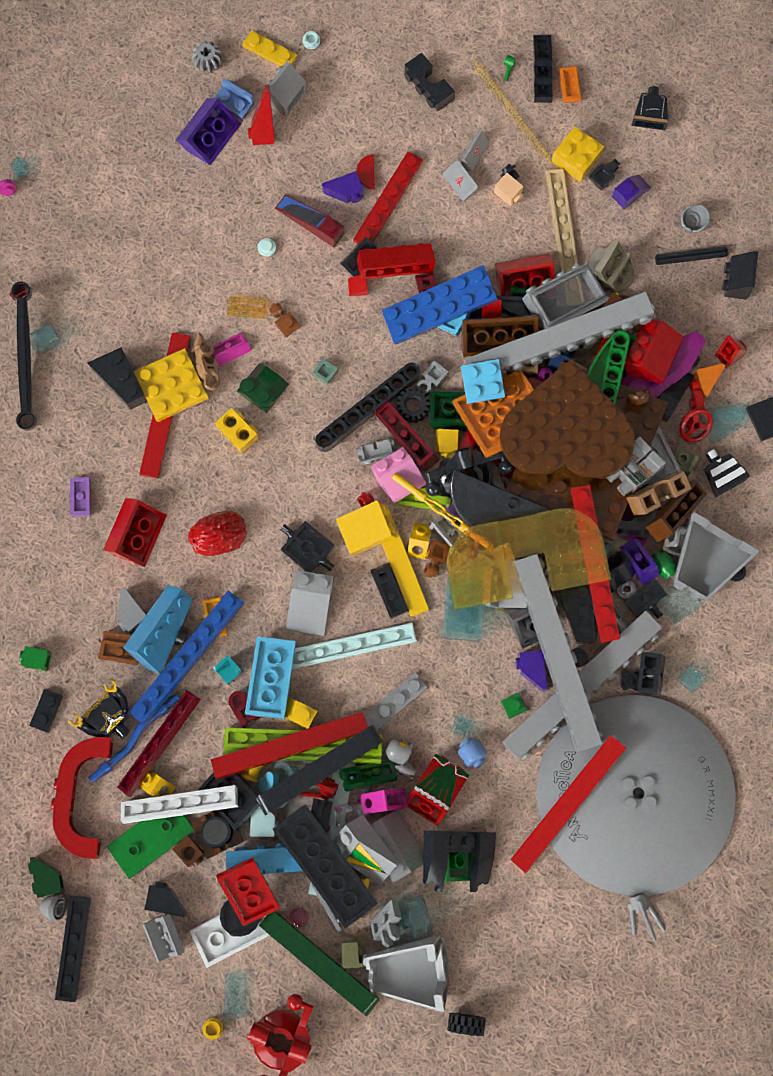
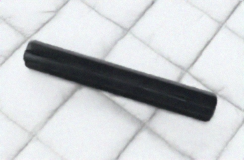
M726 246L657 254L655 256L656 265L722 258L728 255V249Z

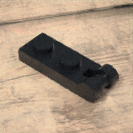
M386 563L381 568L371 569L370 572L389 617L393 619L407 613L408 608L390 566ZM386 574L387 578L381 581L379 576Z

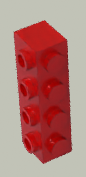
M431 243L359 250L357 258L361 280L433 272L436 263Z

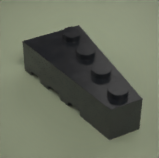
M585 563L552 566L553 569L550 572L575 644L595 643L593 602Z

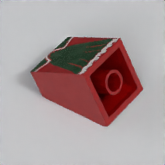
M435 754L408 797V808L438 827L468 779L469 774L463 768L450 763L447 758Z

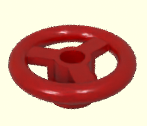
M695 408L689 411L683 417L679 426L682 439L689 443L703 440L712 429V414L705 408ZM698 413H702L707 417V424L699 421ZM699 429L704 430L700 435L690 437L695 431Z

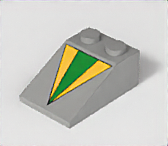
M363 815L346 824L333 840L352 868L379 885L400 864Z

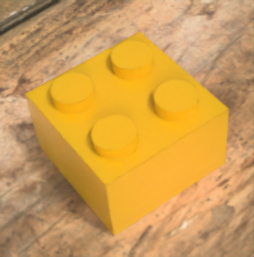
M574 126L554 151L551 162L559 168H564L565 172L581 182L602 156L604 146Z

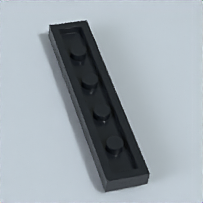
M72 895L69 897L55 1000L77 1002L91 897Z

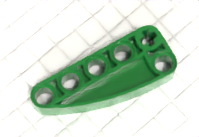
M617 331L611 336L599 351L587 373V376L603 393L609 392L612 394L613 397L609 399L614 404H616L630 337L625 331ZM616 340H622L624 344L620 345L616 343ZM617 357L620 359V362H614L612 358ZM608 375H614L616 379L611 380L608 378Z

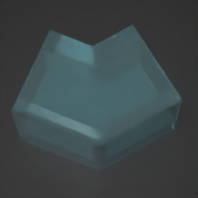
M17 156L11 163L15 178L18 179L27 175L25 171L28 167L27 162Z

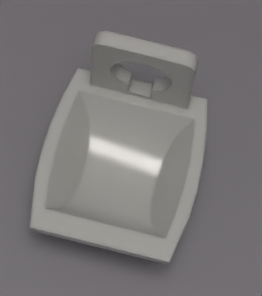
M679 526L672 535L666 537L663 550L680 556L687 527Z

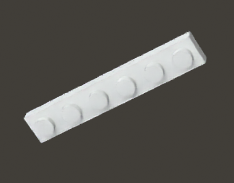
M233 785L121 802V822L125 824L238 807V788Z

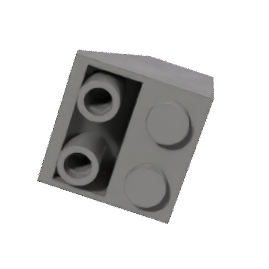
M287 61L283 66L279 67L274 79L267 83L270 85L272 108L286 117L307 90L306 81Z

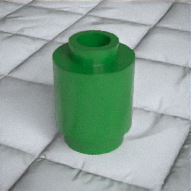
M660 550L652 555L660 576L667 579L675 574L677 565L667 551L663 552Z

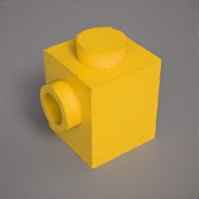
M435 430L434 453H440L441 457H445L450 452L458 449V430Z

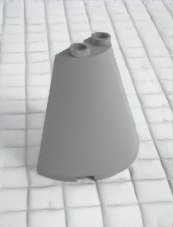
M692 511L676 568L673 586L682 592L684 589L690 591L689 596L697 601L700 598L707 601L757 555L759 550L733 537L710 523L709 520Z
M436 935L364 954L363 965L366 966L367 970L366 982L369 983L371 992L444 1012L448 994L446 984L447 978H449L447 947L443 937Z

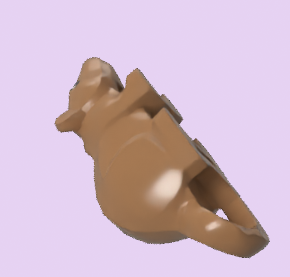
M198 333L194 346L190 349V352L195 353L196 357L195 371L199 379L204 381L206 389L215 390L220 386L221 379L217 360L211 357L214 353V348L210 346L207 350V344L203 335ZM216 377L215 385L210 384V381Z

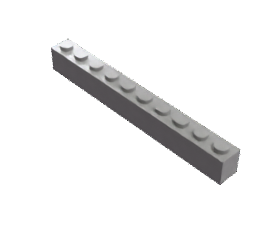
M643 292L466 358L465 361L468 365L499 359L501 376L504 377L508 372L513 370L515 372L520 371L529 364L536 365L548 357H558L564 351L568 350L571 352L583 344H593L599 338H609L617 331H628L637 324H647L654 318V311L647 293Z
M535 554L514 561L512 564L576 751H583L602 744L603 734L600 727H596L594 721L597 720L593 708L590 709L588 704L590 696L587 689H583L581 682L584 680L581 671L576 669L575 663H577L575 653L570 651L568 644L571 642L568 633L563 631V618L561 614L557 613L555 608L558 604L555 596H551L549 590L551 588L548 576H544L542 570L545 569L543 560Z
M647 611L620 634L619 640H613L580 670L584 680L581 682L583 689H587L589 694L592 692L596 694L604 687L601 684L606 679L612 680L618 674L616 670L620 666L625 668L632 661L630 657L634 653L639 655L646 648L644 644L648 640L653 642L660 636L658 631L662 627ZM557 693L549 698L501 742L516 760L527 758L532 753L530 748L535 744L540 746L546 740L544 736L549 731L553 734L561 726L559 722L565 716Z

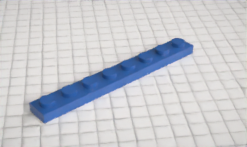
M228 590L129 713L143 725H146L244 605V602Z

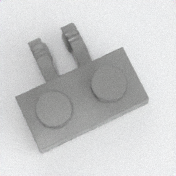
M391 899L370 922L373 939L382 940V944L387 948L392 947L393 942L401 937L400 929L396 926L402 918L398 901Z

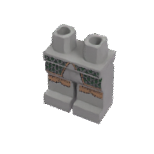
M640 436L634 442L633 452L627 464L616 474L606 477L611 483L616 478L622 481L617 489L623 496L631 491L634 493L660 472L666 464L655 451L650 453L652 448Z

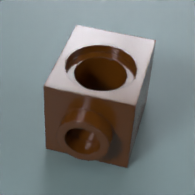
M189 835L172 849L187 867L192 865L196 867L204 860L202 856L205 853ZM189 847L195 850V855L191 859L185 855V851Z

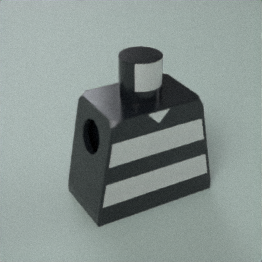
M713 449L706 454L711 464L706 466L704 472L715 497L720 496L750 477L749 473L730 453L720 457L717 451Z

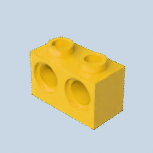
M230 408L215 422V425L241 453H244L259 439L257 435L258 430L251 423L248 425L244 421L245 417L238 410L235 412ZM230 420L237 421L234 426H227ZM248 433L249 437L247 439H240L241 434Z

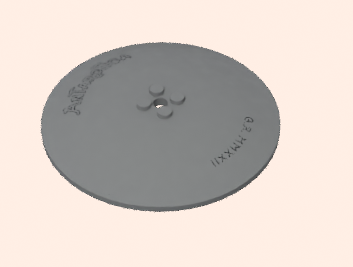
M623 695L600 700L589 705L590 709H594L597 720H594L596 727H600L602 731V744L583 751H576L567 722L557 731L544 753L537 778V806L540 820L542 821L610 735L627 749L550 844L562 861L573 872L591 884L610 892L632 896L642 894L648 896L665 893L687 884L704 872L716 859L729 836L733 824L736 802L735 784L732 770L723 748L711 731L698 718L676 704L663 699L642 695ZM635 788L643 790L644 795L641 799H636L633 796Z

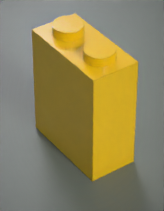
M377 500L336 519L351 555H358L396 538L394 534L396 528L392 521L389 522L387 517L389 511L385 504Z

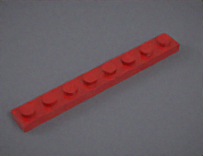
M590 485L570 488L600 642L619 640L620 635Z

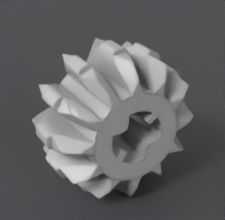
M204 40L202 45L197 43V48H193L192 60L195 67H200L202 72L207 68V71L210 73L211 67L217 70V65H221L222 52L220 47L214 45L212 41L207 44Z

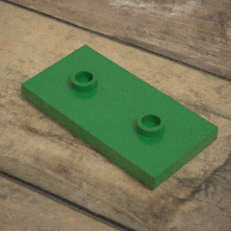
M185 815L140 821L106 847L128 879H131L178 844L187 835L191 834L194 828Z

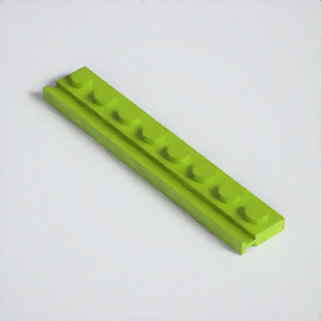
M225 728L223 755L300 732L301 730ZM350 738L281 760L315 761ZM382 743L351 763L381 764Z

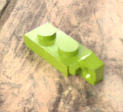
M442 492L433 497L427 495L444 507H449L451 504V498L442 496ZM412 493L397 502V506L432 510L424 501L420 502ZM437 504L433 506L435 509L440 510Z

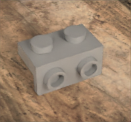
M170 914L160 915L143 924L157 962L185 952L183 940L178 936L175 920Z

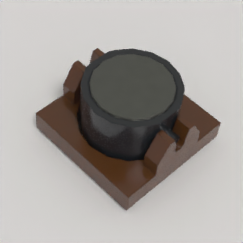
M217 810L191 822L207 859L244 842L240 831L234 830Z

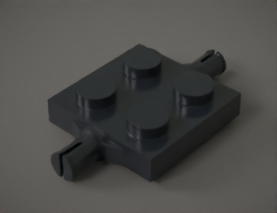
M304 521L294 531L286 524L281 527L280 531L288 536L287 542L280 549L281 552L305 572L312 573L321 564L329 571L334 568L335 565L326 559L328 553L334 548V544L309 523Z

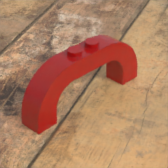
M93 737L77 743L63 758L58 778L54 780L56 794L55 798H52L51 810H53L55 835L67 851L82 858L99 859L101 839L82 836L73 825L72 816L78 772L81 766L90 759H111L114 743L112 738Z

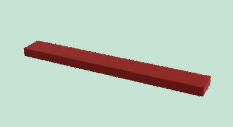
M172 333L167 356L184 348L188 352L191 337L189 335ZM154 415L152 416L139 472L140 476L159 478L173 415L159 422L156 421Z
M363 712L210 760L217 780L351 738L368 728Z
M610 735L510 860L527 873L627 748Z

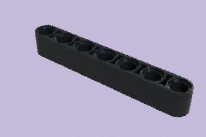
M413 362L406 364L320 431L315 438L317 449L321 452L330 451L375 415L374 412L387 401L391 403L400 396L402 391L405 392L406 388L414 385L420 378L419 365ZM413 370L417 374L415 376H409L407 372ZM394 382H400L402 386L396 388L392 384ZM381 393H385L388 397L385 399H380L378 395ZM367 404L373 406L370 411L363 409V407ZM351 416H357L359 418L356 422H350L348 420ZM337 427L344 429L341 434L334 432ZM322 439L329 440L327 445L319 444Z
M371 725L260 794L255 800L266 816L384 741L375 726Z

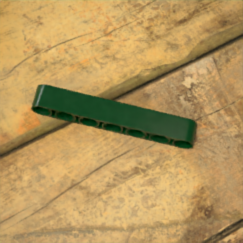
M276 911L268 914L259 924L266 933L365 1016H368L380 1001L377 996L370 993L369 989Z

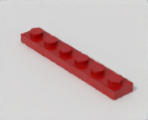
M407 151L353 238V242L358 244L364 237H367L374 243L422 165L423 159Z

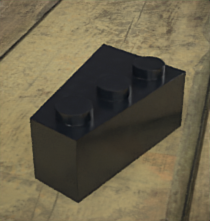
M122 347L87 362L90 369L130 410L147 402Z

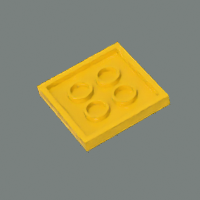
M185 348L134 371L157 422L209 399Z

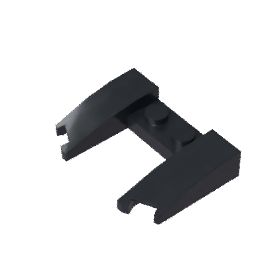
M424 830L423 883L429 884L431 881L436 884L434 891L442 892L449 852H470V892L478 891V886L482 883L487 885L494 861L496 832Z

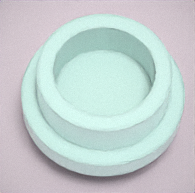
M314 31L307 32L303 36V45L307 49L317 48L320 45L319 35Z
M262 239L258 243V251L262 256H271L276 251V244L272 239Z

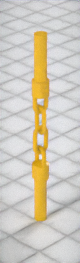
M397 472L393 475L392 479L415 495L414 497L420 502L424 501L437 514L443 515L451 521V524L458 528L459 531L469 535L489 551L494 547V544L470 528L462 519L452 515L436 500L429 498L428 494L422 489L415 487ZM437 504L442 509L438 511L433 506ZM456 520H458L459 522H461V525L458 526V525H457L456 523H454V522H456Z

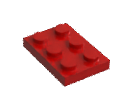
M254 857L216 875L217 881L243 926L280 909V905Z

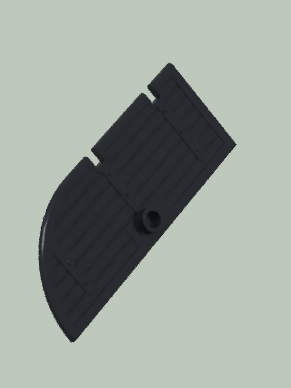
M453 470L450 482L451 499L456 512L470 528L495 539L497 533L503 535L500 542L505 544L510 542L512 547L531 555L542 551L544 552L542 559L556 565L558 564L576 519L460 471Z

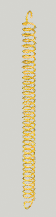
M473 59V61H474L475 59ZM475 60V62H476V64H477V61ZM475 64V66H476V64ZM480 64L479 66L481 67L482 64ZM474 66V68H475V66ZM478 66V67H479V66ZM477 67V68H478V67ZM481 67V68L483 69L484 67ZM475 68V69H476V68ZM480 68V69H481V68ZM476 69V71H477V69ZM479 69V71H480V69ZM484 69L483 71L485 72L486 69ZM478 71V73H479V71ZM482 71V72H483V71ZM481 72V73H482V72ZM485 72V73L487 74L488 72ZM479 73L480 76H481V73ZM484 73V74H485V73ZM483 74V76H484V74ZM488 74L487 76L489 77L490 74ZM482 76V79H484V81H485V78H486L487 76H486L485 78H483V76ZM489 77L491 79V77ZM488 78V79H489V78ZM487 79V81H488V79ZM493 79L491 80L492 82H493ZM486 81V84H487V81ZM490 81V82H491V81ZM489 82V83H490V82ZM493 82L495 84V82ZM488 83V86H489V83ZM492 83V84H493V83ZM491 84V85H492V84ZM495 85L497 87V85ZM490 86V89H491V86ZM494 86V87H495V86ZM493 87V88H494V87ZM497 87L499 89V87ZM492 88V92H493V88ZM496 88V89H497V88ZM495 89V90H496V89ZM499 90L498 92H501V90ZM494 91V92H495V91ZM497 92V93H498V92ZM502 92V93H500V94H501V95H502V94H503V92ZM494 93V94H495V93ZM496 93V95H497V93ZM499 94V95H500V94ZM498 95V97H499V95ZM503 95L502 97H505V95ZM496 96V97H497V96ZM501 97V98H502V97ZM506 97V98H504V99H505V100H506V99H507V97ZM498 98V99H499V98ZM500 98V100H501V98ZM504 99L502 100V102L504 101ZM507 100L506 102H509V100ZM500 101V102H501V101ZM505 102V103H506V102ZM511 102L508 103V104L506 105V107H507L508 105H510ZM502 103V104H503V103ZM504 103V105H505V103ZM503 105V106H504V105ZM511 105L510 107H513V105ZM504 106V107H505V106ZM509 107V108H510V107ZM505 108V109H506V108ZM508 108V110H509V108ZM512 108L511 111L514 110L515 108ZM507 110V112H509V111ZM515 110L517 112V110ZM510 111V112H511V111ZM514 111V112H515V111ZM513 112V113H514V112ZM509 113V114H510V113ZM512 113V115H513V113ZM519 113L515 114V116L518 115ZM510 114V115H511V114ZM511 115V117H513V116ZM519 115L518 117L520 118L521 115ZM514 116V117H515V116ZM513 117V119H514V117ZM517 117V118H518V117ZM516 118V120H517V118ZM521 118L520 120H522L523 118ZM514 119V120H515V119ZM515 120V122H516V120ZM519 120V121H520V120ZM518 121V122H519V121ZM522 121V122L524 123L525 121ZM517 122V125H519L518 122ZM521 122V123H522V122ZM520 123V125H521V123ZM525 123L524 125H526L527 123ZM519 125V127H520V125ZM523 125V126H524V125ZM522 126V127H523V126ZM526 126V127L528 128L529 126ZM521 127V130H523L522 127ZM525 127V128H526V127ZM524 128V130H525V128ZM529 128L528 130H530L531 128ZM523 130V132H524V130ZM527 130V131H528V130ZM526 131V132H527V131ZM533 131L529 132L528 135H529L530 133H532ZM525 132V135H526V132ZM534 133V134H535V133ZM532 134L534 136V134ZM527 135V138H528V135ZM531 135V136H532V135ZM530 136V137H531V136ZM535 136L534 138H536L537 136ZM529 137V140H530V137ZM533 138V139H534V138ZM532 139V140H533V139ZM536 139L538 141V139ZM531 140V143H532V140ZM535 140V141H536V140ZM534 141V143H535V141ZM539 141L538 143H540L541 141ZM533 143V145H534V143ZM537 143V144H538V143ZM536 144V145H537V144ZM540 144L539 146H542V144ZM535 145V148H536V145ZM538 146V148H539V146ZM544 146L542 148H544ZM537 148V151H538V148ZM541 148V149H542V148ZM540 149V150H541V149ZM546 149L543 150V152L546 151ZM539 150V153H540V150ZM542 152V153H543V152ZM546 152L548 154V152ZM541 153V156H542V153ZM545 153V154H546V153ZM544 154V155H545V154ZM549 154L548 156H550L551 154ZM543 156V159H544V156ZM547 156V157H548V156ZM547 158V159H548V158ZM548 159V160H549V159ZM549 160V162L552 163V162Z

